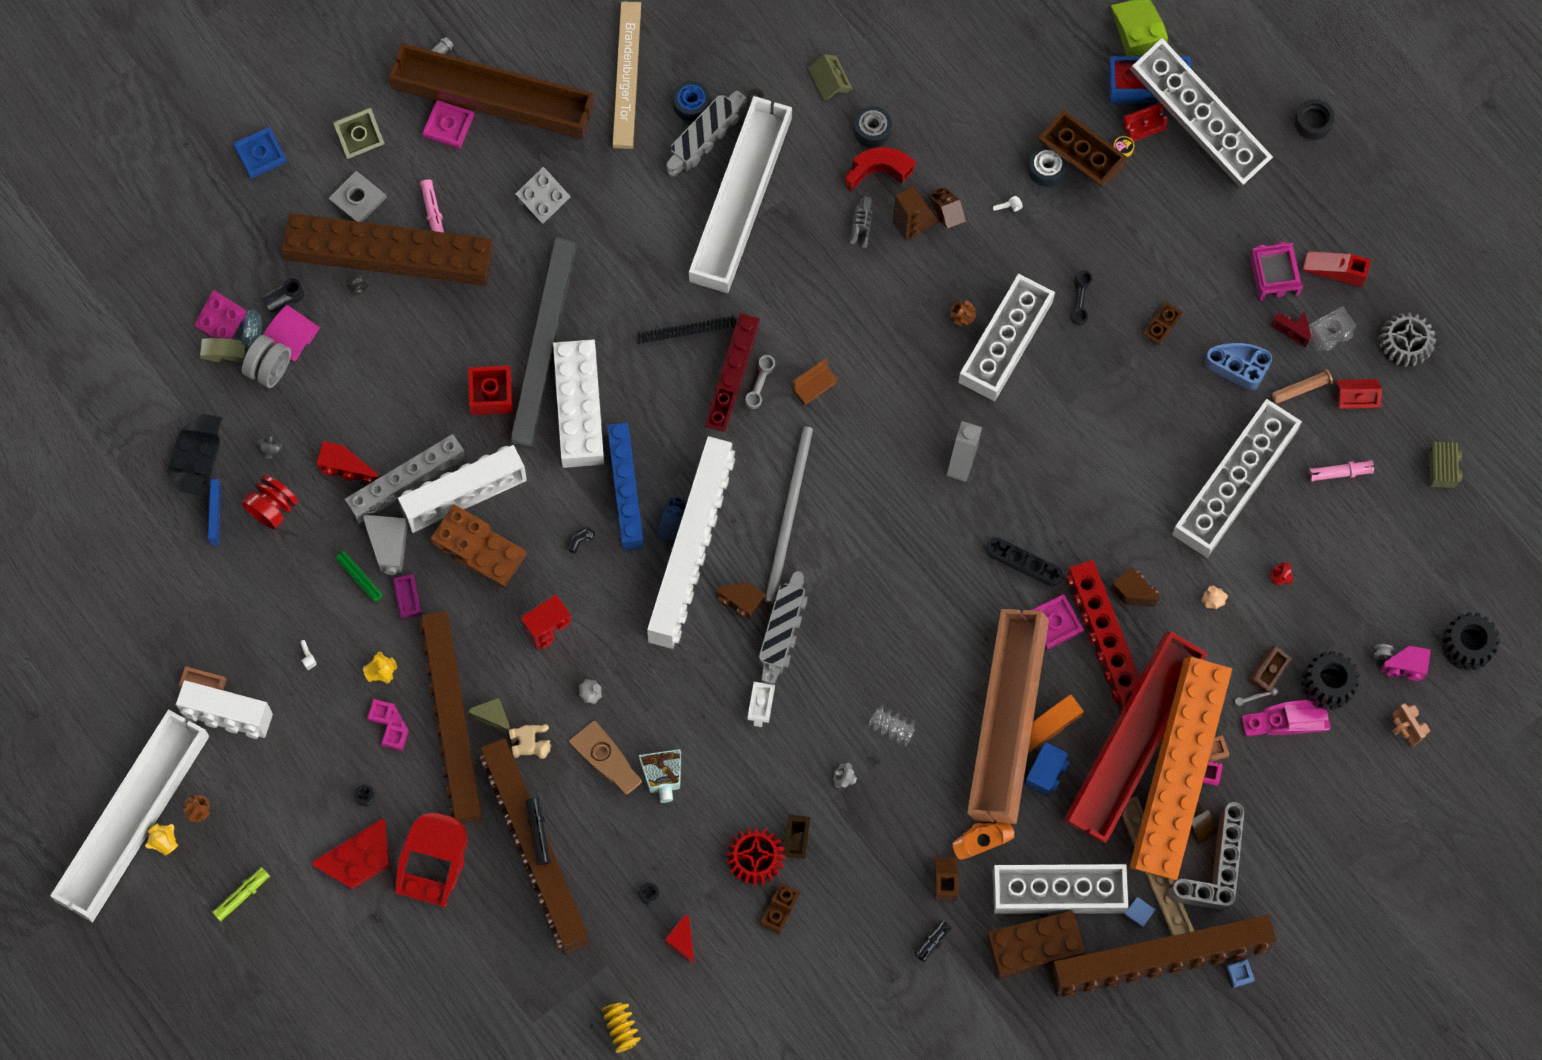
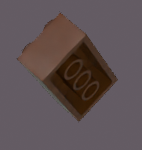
M1073 910L990 931L986 936L998 980L1052 966L1054 961L1085 954Z

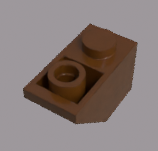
M939 188L934 193L928 195L940 223L947 229L966 222L960 199L950 190Z
M1132 567L1117 578L1111 586L1113 593L1126 605L1156 606L1160 600L1158 590L1152 585L1149 586L1145 582L1142 573L1138 570L1135 571Z
M748 582L721 586L716 589L717 601L725 607L730 606L733 608L734 612L743 619L746 617L751 620L765 601V594Z
M935 857V901H957L959 896L957 857Z

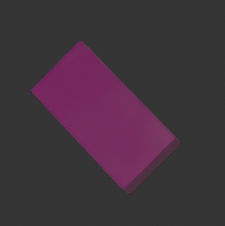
M414 574L393 578L401 620L422 615Z

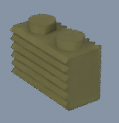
M1432 442L1429 447L1430 487L1456 488L1458 483L1462 481V469L1458 467V462H1461L1462 451L1458 450V443Z

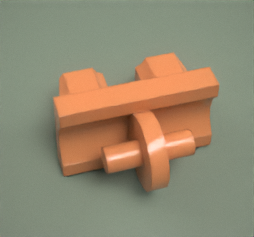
M1405 703L1391 713L1394 719L1393 722L1396 725V728L1392 730L1393 734L1401 733L1411 747L1419 743L1430 732L1426 723L1418 724L1415 718L1419 715V711L1415 705L1407 706Z

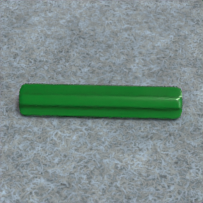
M344 551L336 556L337 562L373 602H378L383 597L380 590Z

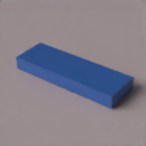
M219 479L210 480L208 540L212 546H219L222 486Z

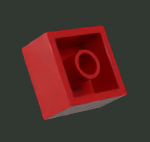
M510 366L468 368L471 416L512 414V374Z

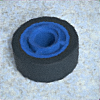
M691 80L678 85L673 92L672 98L674 112L686 121H695L711 104V96L707 87L698 81ZM690 99L696 100V101L693 102V103L688 102V100H690Z

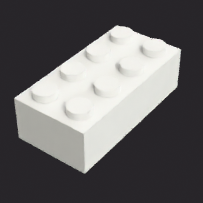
M185 680L176 702L180 713L187 721L197 722L199 720L212 728H217V726L225 727V730L231 733L244 732L246 736L253 739H258V737L265 738L273 715L267 702Z

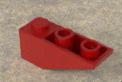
M1308 252L1303 271L1362 287L1367 278L1371 259L1353 254Z
M323 441L317 460L318 470L323 475H338L348 481L353 479L361 480L362 483L367 485L379 479V475L345 446Z

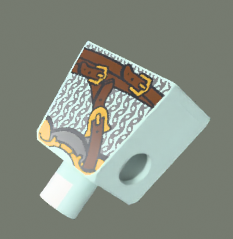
M680 749L639 755L640 764L650 793L659 792L661 803L673 801L672 790L680 789Z

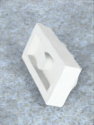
M754 682L747 720L754 721L753 726L762 727L763 722L769 723L775 685Z

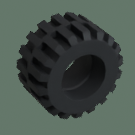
M1467 612L1465 616L1461 614L1457 619L1454 618L1442 636V641L1444 642L1441 646L1442 649H1446L1444 652L1445 657L1449 656L1451 658L1449 662L1451 664L1455 662L1457 668L1461 669L1464 666L1465 670L1468 671L1472 667L1474 670H1478L1481 666L1487 665L1498 651L1500 638L1497 636L1499 631L1498 629L1494 630L1496 625L1494 622L1489 623L1487 616L1482 618L1480 613H1476L1473 616L1472 612ZM1460 634H1474L1481 642V649L1470 650L1466 648L1460 640Z
M1330 651L1329 654L1322 652L1320 656L1316 655L1306 667L1302 675L1303 679L1301 680V685L1304 686L1302 691L1304 694H1308L1306 697L1308 701L1313 699V705L1316 707L1321 705V709L1324 710L1327 707H1330V710H1335L1337 706L1341 708L1345 703L1347 704L1356 693L1357 687L1360 684V680H1358L1360 676L1359 671H1355L1357 666L1355 663H1350L1352 659L1349 657L1347 659L1344 658L1343 653L1336 655L1335 651ZM1320 674H1333L1339 680L1340 688L1334 689L1326 686Z

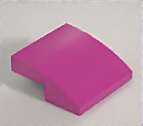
M286 305L273 319L263 335L272 338L275 344L282 343L291 349L290 359L296 361L306 344L311 343L320 327L289 305Z

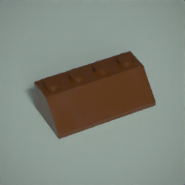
M1062 110L1038 137L1040 142L1101 187L1112 182L1126 164L1127 156L1065 110Z

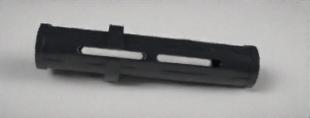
M530 798L526 800L529 815L527 822L531 826L537 865L541 866L551 863L543 824L545 817L541 813L540 799Z

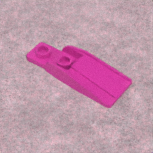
M1307 699L1281 703L1268 707L1261 713L1242 716L1244 732L1247 737L1262 734L1290 735L1329 731L1331 727L1327 709H1321V705L1314 706L1313 699L1310 701Z

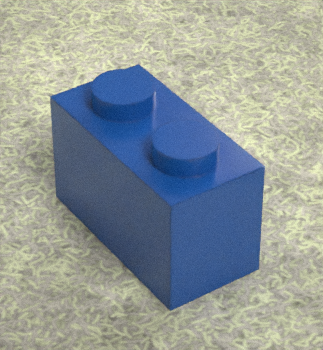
M1045 742L1024 785L1046 796L1049 795L1050 791L1055 792L1060 782L1057 779L1059 773H1065L1069 765V761L1066 760L1068 753Z

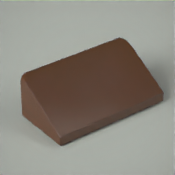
M1277 646L1270 647L1248 678V681L1266 692H1270L1292 658Z

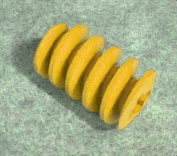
M615 1003L601 1009L602 1012L606 1013L604 1020L610 1021L607 1023V1028L613 1029L609 1034L610 1037L615 1038L612 1041L613 1045L618 1046L615 1049L616 1053L635 1047L636 1043L641 1040L640 1037H633L638 1032V1029L630 1028L635 1021L627 1020L632 1015V1012L624 1011L629 1007V1004Z

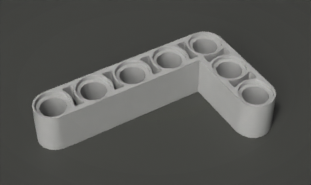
M1231 802L1220 811L1212 884L1179 879L1168 890V895L1172 901L1215 910H1224L1233 904L1236 898L1244 821V809L1239 803ZM1228 810H1232L1235 813L1236 817L1231 818L1228 814ZM1226 831H1230L1233 834V839H1229L1226 836ZM1228 852L1231 860H1227L1223 853ZM1221 873L1228 875L1229 882L1222 879ZM1177 886L1184 889V895H1180L1177 892ZM1198 890H1202L1205 893V899L1199 897ZM1219 894H1223L1226 897V903L1220 901Z

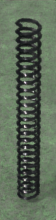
M732 315L731 318L728 316L727 319L724 317L723 320L720 317L719 320L716 318L715 321L712 319L711 322L707 320V323L703 321V324L700 321L699 325L695 322V326L693 323H691V326L687 324V327L683 324V328L679 325V329L677 326H675V329L671 326V328L667 327V329L663 328L658 331L655 329L654 332L651 330L650 333L647 331L646 334L643 331L642 335L640 332L638 333L637 342L640 345L641 338L644 344L645 337L648 343V336L650 342H652V335L655 342L657 337L660 341L661 336L664 340L665 335L669 339V334L670 338H673V334L676 338L677 333L681 337V332L685 336V331L689 335V330L691 335H693V329L695 334H697V328L699 333H701V327L703 332H705V326L709 332V325L711 331H713V325L715 330H717V324L721 330V323L725 329V322L727 328H729V321L733 328V320L736 326L737 318Z

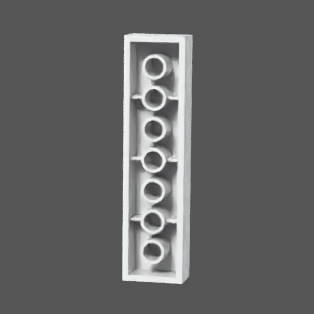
M1163 38L1130 68L1133 74L1239 187L1244 185L1273 158Z
M1266 399L1177 523L1172 535L1208 558L1294 437L1302 421Z

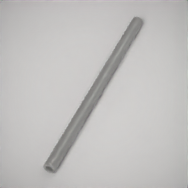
M807 426L803 427L765 597V603L774 605L777 597L813 428Z

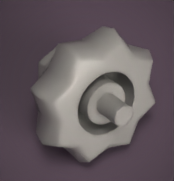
M585 679L578 686L579 696L583 699L584 703L595 705L602 698V687L598 685L596 680Z
M850 763L840 764L839 768L834 772L833 781L836 788H846L849 784H855L857 777L854 775L852 765Z

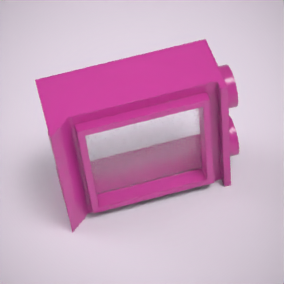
M1279 242L1273 246L1258 245L1252 249L1250 261L1259 301H1263L1265 295L1270 293H1276V297L1280 298L1285 295L1286 291L1294 290L1295 296L1300 295L1303 285L1301 284L1293 243Z

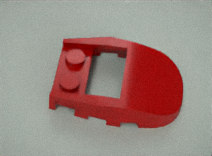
M430 812L421 815L413 823L398 861L395 894L447 907L448 902L446 901L450 892L455 889L460 872L463 870L465 863L464 854L465 849H467V831L458 819ZM410 850L452 862L446 884L406 873L405 868Z

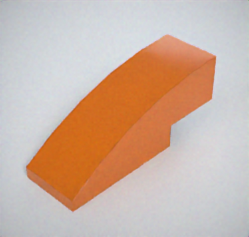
M1069 695L1033 721L1028 753L1082 717L1084 711L1072 695Z

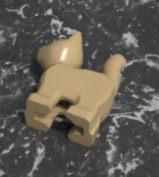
M547 724L541 726L524 725L518 729H509L512 744L519 741V745L512 746L514 758H518L520 755L532 754L537 755L540 759L546 758L550 752V740L535 742V733L546 732L549 726Z

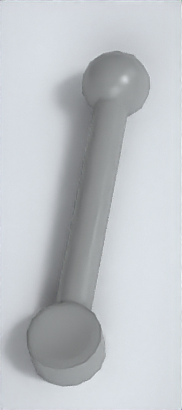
M1273 687L1270 692H1263L1243 699L1238 697L1235 700V705L1240 707L1243 703L1268 695L1275 696L1278 690Z

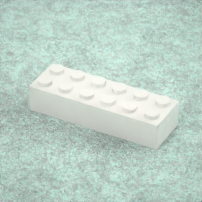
M1018 274L960 372L958 383L996 401L1053 303L1055 292Z
M595 340L553 343L562 467L604 465Z
M514 445L501 447L496 453L484 455L475 463L464 464L459 470L453 473L447 472L441 475L440 479L433 482L427 481L416 490L405 491L398 497L402 513L412 533L444 519L454 504L464 510L527 481L525 468Z
M1126 864L994 865V914H1060L1072 910L1074 914L1126 913L1128 909Z

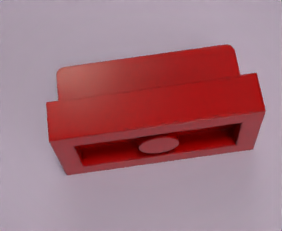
M1377 379L1336 380V385L1339 389V409L1381 408L1382 388Z

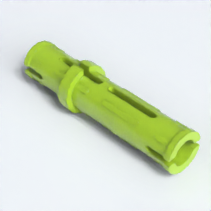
M260 867L248 880L244 879L242 881L243 884L212 913L222 922L252 893L255 894L257 892L256 889L270 878V875Z

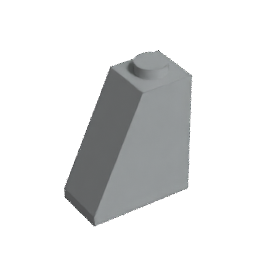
M961 422L947 477L967 482L979 445L982 427Z
M364 515L363 519L380 570L388 575L402 573L408 529L406 518Z

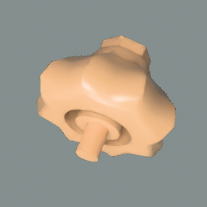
M1210 586L1204 592L1201 602L1207 609H1217L1225 605L1228 595L1222 589Z

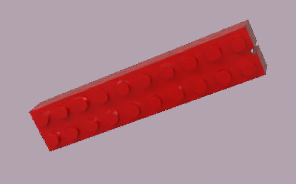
M1173 632L1163 634L1063 822L1079 831H1084V834L1099 843H1106L1165 734L1184 658L1194 657L1205 660L1207 652Z

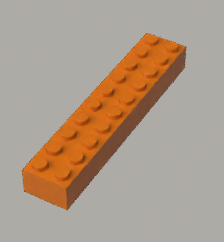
M1194 657L1184 658L1129 868L1170 880L1178 879L1232 668Z

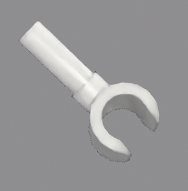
M1014 196L1006 203L993 206V209L996 211L1011 206L1013 211H1018L1023 206L1021 200Z
M302 640L300 644L306 657L301 662L307 670H310L316 666V661L310 653L305 640Z

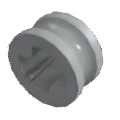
M1387 644L1374 646L1376 651L1374 653L1375 659L1389 660L1393 657V654H1391L1394 650L1393 646Z

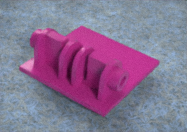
M213 290L194 326L213 338L232 339L240 323L244 324L248 320V316H246L247 310Z

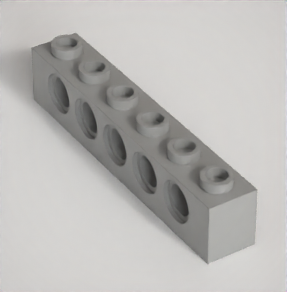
M452 434L345 498L347 507L359 524L364 521V515L373 516L396 502L398 497L405 491L416 490L423 483L431 481L466 459L464 450Z

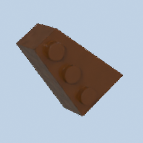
M914 186L895 195L893 223L905 241L909 238L914 239L918 237L922 231L940 222L929 204Z

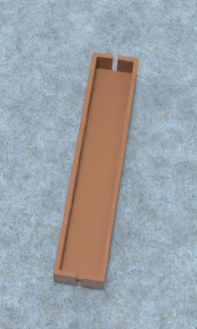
M1001 609L967 812L975 821L994 822L996 820L998 823L1017 824L1049 619L1042 611L1023 610L1022 613L1020 610Z

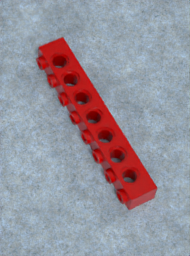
M1094 560L1070 567L1066 581L1068 586L1074 590V602L1077 607L1080 606L1082 622L1084 626L1089 628V640L1092 645L1096 646L1098 651L1096 652L1097 660L1100 665L1103 664L1105 669L1104 678L1107 684H1111L1113 689L1111 695L1115 704L1118 703L1120 707V715L1127 703L1126 700L1130 698L1140 676ZM1081 584H1088L1091 589L1084 590ZM1091 602L1096 603L1098 609H1091L1088 604ZM1096 622H1103L1106 628L1101 629L1097 627ZM1110 641L1114 647L1108 648L1103 642ZM1111 661H1119L1121 663V667H1114L1111 664ZM1119 680H1126L1129 686H1121Z

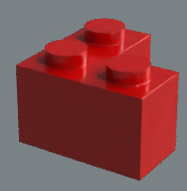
M557 594L520 617L523 631L537 650L549 647L555 639L554 632L564 630L572 621L571 614Z

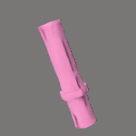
M429 179L420 182V187L427 211V223L430 224L431 231L444 232L442 226L443 217L439 213L433 182Z
M1369 460L1358 463L1350 461L1344 465L1309 468L1310 481L1314 482L1347 476L1355 478L1356 475L1373 474L1374 467H1371L1373 461Z

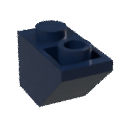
M670 497L661 516L658 537L676 540L687 501L679 497Z

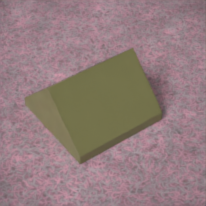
M371 107L333 121L336 136L347 159L384 145Z

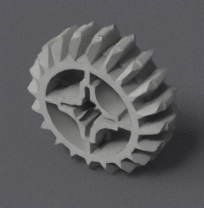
M1401 312L1398 317L1394 315L1390 320H1387L1384 324L1385 326L1381 329L1382 334H1380L1379 340L1382 342L1380 343V348H1385L1383 351L1384 355L1390 354L1389 361L1396 359V365L1403 362L1404 367H1406L1410 362L1414 367L1417 362L1421 364L1425 359H1428L1431 355L1430 353L1434 350L1433 345L1436 343V339L1433 337L1435 331H1430L1431 324L1425 325L1426 318L1418 319L1419 314L1412 317L1409 312L1405 317ZM1405 327L1404 331L1392 333L1398 328ZM1423 346L1417 351L1410 352L1412 347Z

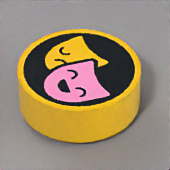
M1121 136L1115 140L1114 147L1129 157L1133 153L1134 142L1129 137Z

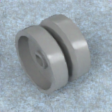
M260 335L253 342L244 358L242 374L252 380L258 378L260 384L267 388H272L278 383L287 369L291 357V349L282 343L275 344V341L266 335Z

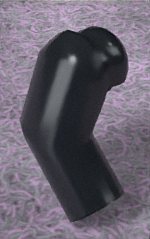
M583 527L574 532L567 550L571 553H577L581 541L584 539L587 541L592 540L595 532L590 530V527Z

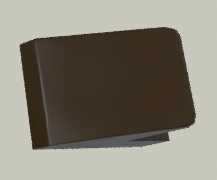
M1197 802L1190 831L1198 844L1217 834L1209 810L1204 811L1199 802Z
M789 814L784 849L785 856L805 859L810 817Z

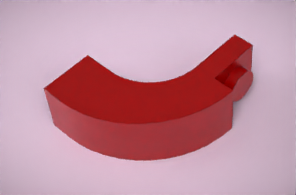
M886 147L869 149L853 159L852 169L845 176V188L852 192L866 176L875 172L887 173L902 184L915 171L916 161L896 149Z

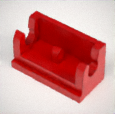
M1158 103L1124 116L1122 128L1126 136L1134 142L1166 130L1168 118L1167 115L1163 116L1162 104Z

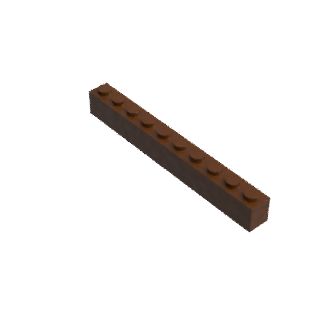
M443 611L422 615L423 622L419 623L421 636L425 635L426 639L422 646L424 656L428 655L429 663H426V670L428 676L432 675L433 683H429L431 696L435 695L436 703H433L432 707L434 716L439 718V723L436 724V731L438 737L442 736L443 744H439L441 757H445L446 764L442 765L444 778L448 777L450 784L446 786L447 797L452 798L453 806H449L450 816L458 819L462 824L482 821L448 612Z

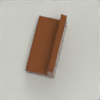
M823 359L793 381L792 391L805 406L837 384L838 379L829 370L828 361Z

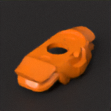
M976 823L972 825V828L963 833V836L953 842L954 853L959 860L970 858L1014 838V830L1007 823ZM981 834H986L990 839V843L986 847L980 846L977 842V838Z

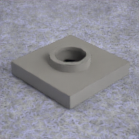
M355 171L328 199L329 202L351 220L363 222L387 197L358 171ZM355 190H360L364 193V198L361 201L356 202L350 199Z

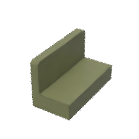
M823 54L808 68L823 100H829L837 92L848 93L853 89L837 56Z

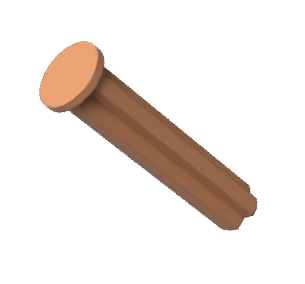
M1324 369L1320 374L1273 392L1272 399L1275 404H1278L1325 384L1331 385L1333 384L1332 376L1328 369Z

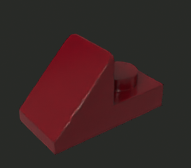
M1305 311L1296 323L1289 316L1282 315L1279 312L1273 319L1272 328L1306 348L1308 346L1311 333Z

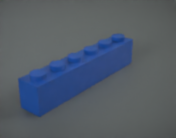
M628 422L607 425L623 551L643 549V536Z

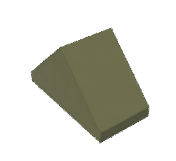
M499 698L470 708L469 716L471 719L509 735L510 726Z

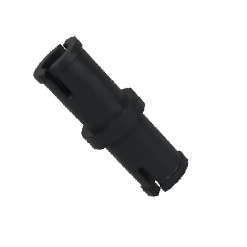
M944 920L939 921L934 930L925 936V941L915 951L914 955L918 956L920 961L926 962L935 948L941 946L940 942L952 929L950 925L947 927L948 923Z

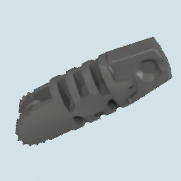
M866 196L855 207L850 243L855 244L858 234L862 235L860 245L863 248H867L873 215V210H871L872 198Z

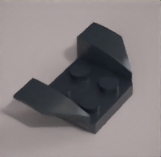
M202 414L180 430L181 433L178 434L167 470L168 475L180 492L199 495L202 484H209L220 448L218 431L222 417Z

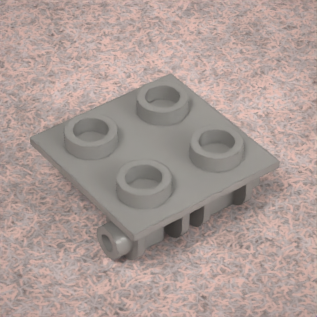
M544 167L515 193L518 197L517 202L520 205L524 204L542 224L571 197Z

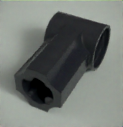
M289 278L284 281L281 287L262 296L270 313H273L291 302H300L304 298L305 292L297 279ZM292 288H298L296 292L289 293Z

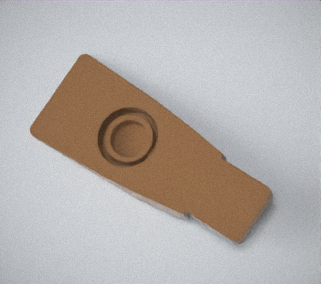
M592 721L569 740L572 747L599 775L609 783L614 782L624 794H629L642 783L640 777L631 769L630 764L596 721Z

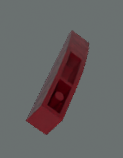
M742 313L739 314L705 423L707 428L722 432L726 431L758 335L760 318Z

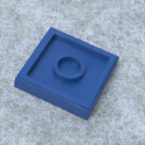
M270 127L233 143L250 179L287 163V159Z

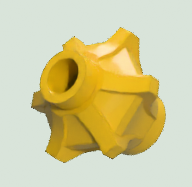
M381 651L377 652L373 660L363 667L364 675L369 682L383 681L385 683H390V680L393 679V672L397 669L395 660L392 657H385Z
M158 823L147 830L149 835L145 847L155 849L160 853L162 852L164 856L172 852L178 846L173 832L174 825L160 826Z

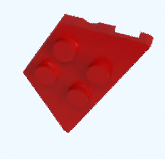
M384 818L316 859L312 862L313 867L326 873L334 880L343 883V885L351 890L389 867L386 821Z

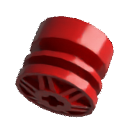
M264 474L260 478L262 483L258 482L255 484V488L260 495L250 491L241 501V504L260 523L272 530H276L284 520V516L279 510L290 513L292 510L290 506H296L298 500L283 483Z

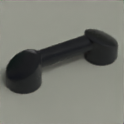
M1086 270L1080 271L1074 280L1075 287L1077 288L1075 310L1072 312L1070 319L1076 325H1083L1088 319V312L1083 306L1085 290L1092 283L1093 277Z

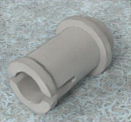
M447 37L441 38L440 42L431 51L445 54L447 51H452L454 45Z

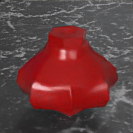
M1281 562L1278 566L1274 567L1273 572L1270 574L1271 583L1274 585H1283L1284 583L1289 585L1293 581L1291 564Z

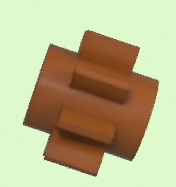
M967 300L964 303L961 301L956 302L951 308V318L960 327L963 324L969 325L975 320L976 309Z
M194 795L192 798L188 797L183 803L185 806L183 809L184 815L192 822H200L201 819L205 820L210 814L208 811L210 808L209 801L201 795Z

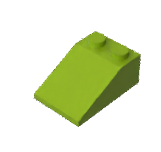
M1132 0L1111 5L1112 14L1126 56H1142L1162 38L1166 43L1168 42L1163 21L1151 0Z

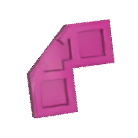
M373 699L367 720L387 726L381 745L403 752L409 731L395 705Z

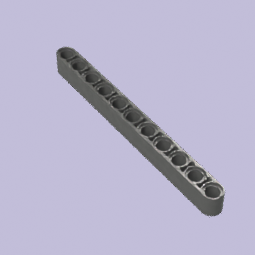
M556 237L513 427L511 443L530 447H533L554 354L553 343H556L575 258L576 240Z

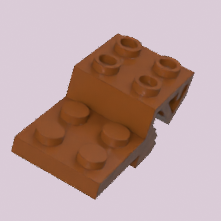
M455 504L431 537L432 543L442 552L454 555L453 560L468 570L471 568L505 588L527 555L526 550L491 531L488 523Z

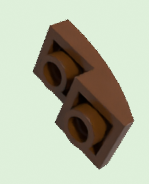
M1165 302L1156 317L1147 326L1143 335L1161 345L1178 323L1183 312Z
M780 883L761 920L760 926L780 935L800 892Z

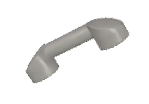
M764 355L759 359L757 365L759 374L752 392L746 395L744 401L745 405L750 409H757L761 405L762 397L760 392L766 376L772 372L775 366V360L770 355Z

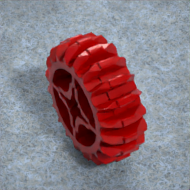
M755 827V833H751L750 828H747V835H744L741 831L738 832L740 840L733 837L732 842L735 845H728V850L732 852L726 853V858L731 859L727 862V866L733 867L730 870L731 874L739 872L736 876L738 881L745 877V885L748 884L749 880H752L753 886H756L757 880H760L761 885H765L764 878L772 882L773 877L771 874L779 875V871L776 868L783 869L784 864L779 861L785 860V855L780 854L784 852V847H777L781 843L780 839L772 841L775 837L774 833L766 836L767 829H763L761 834L758 827ZM753 841V845L749 850L739 852L743 845ZM759 842L768 845L773 854L763 851L760 848ZM755 848H757L758 860H756V866H754L753 853H755ZM738 859L748 862L752 867V872L744 869ZM773 861L767 869L758 872L759 866L762 863Z

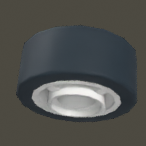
M1047 146L1037 148L1031 154L1028 163L1030 178L1036 184L1043 187H1051L1063 180L1067 169V161ZM1048 164L1051 168H1045L1043 165Z

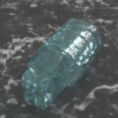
M254 309L247 311L242 334V344L246 347H251L253 342L262 333L261 314Z

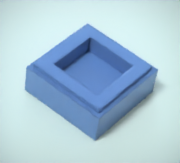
M1137 897L1124 916L1143 928L1155 909Z
M1248 959L1226 966L1233 988L1255 981Z

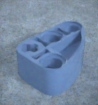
M1222 344L1209 349L1205 359V366L1208 370L1246 390L1253 391L1259 387L1272 361V355L1269 351L1251 344ZM1214 356H1215V357H1217L1220 361H1217V362H1216V361H1213L1210 357H1214ZM1257 360H1264L1266 364H1260ZM1234 366L1238 371H1232L1229 367Z

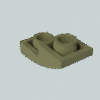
M225 338L202 339L199 358L220 363L221 358L242 363L246 342Z

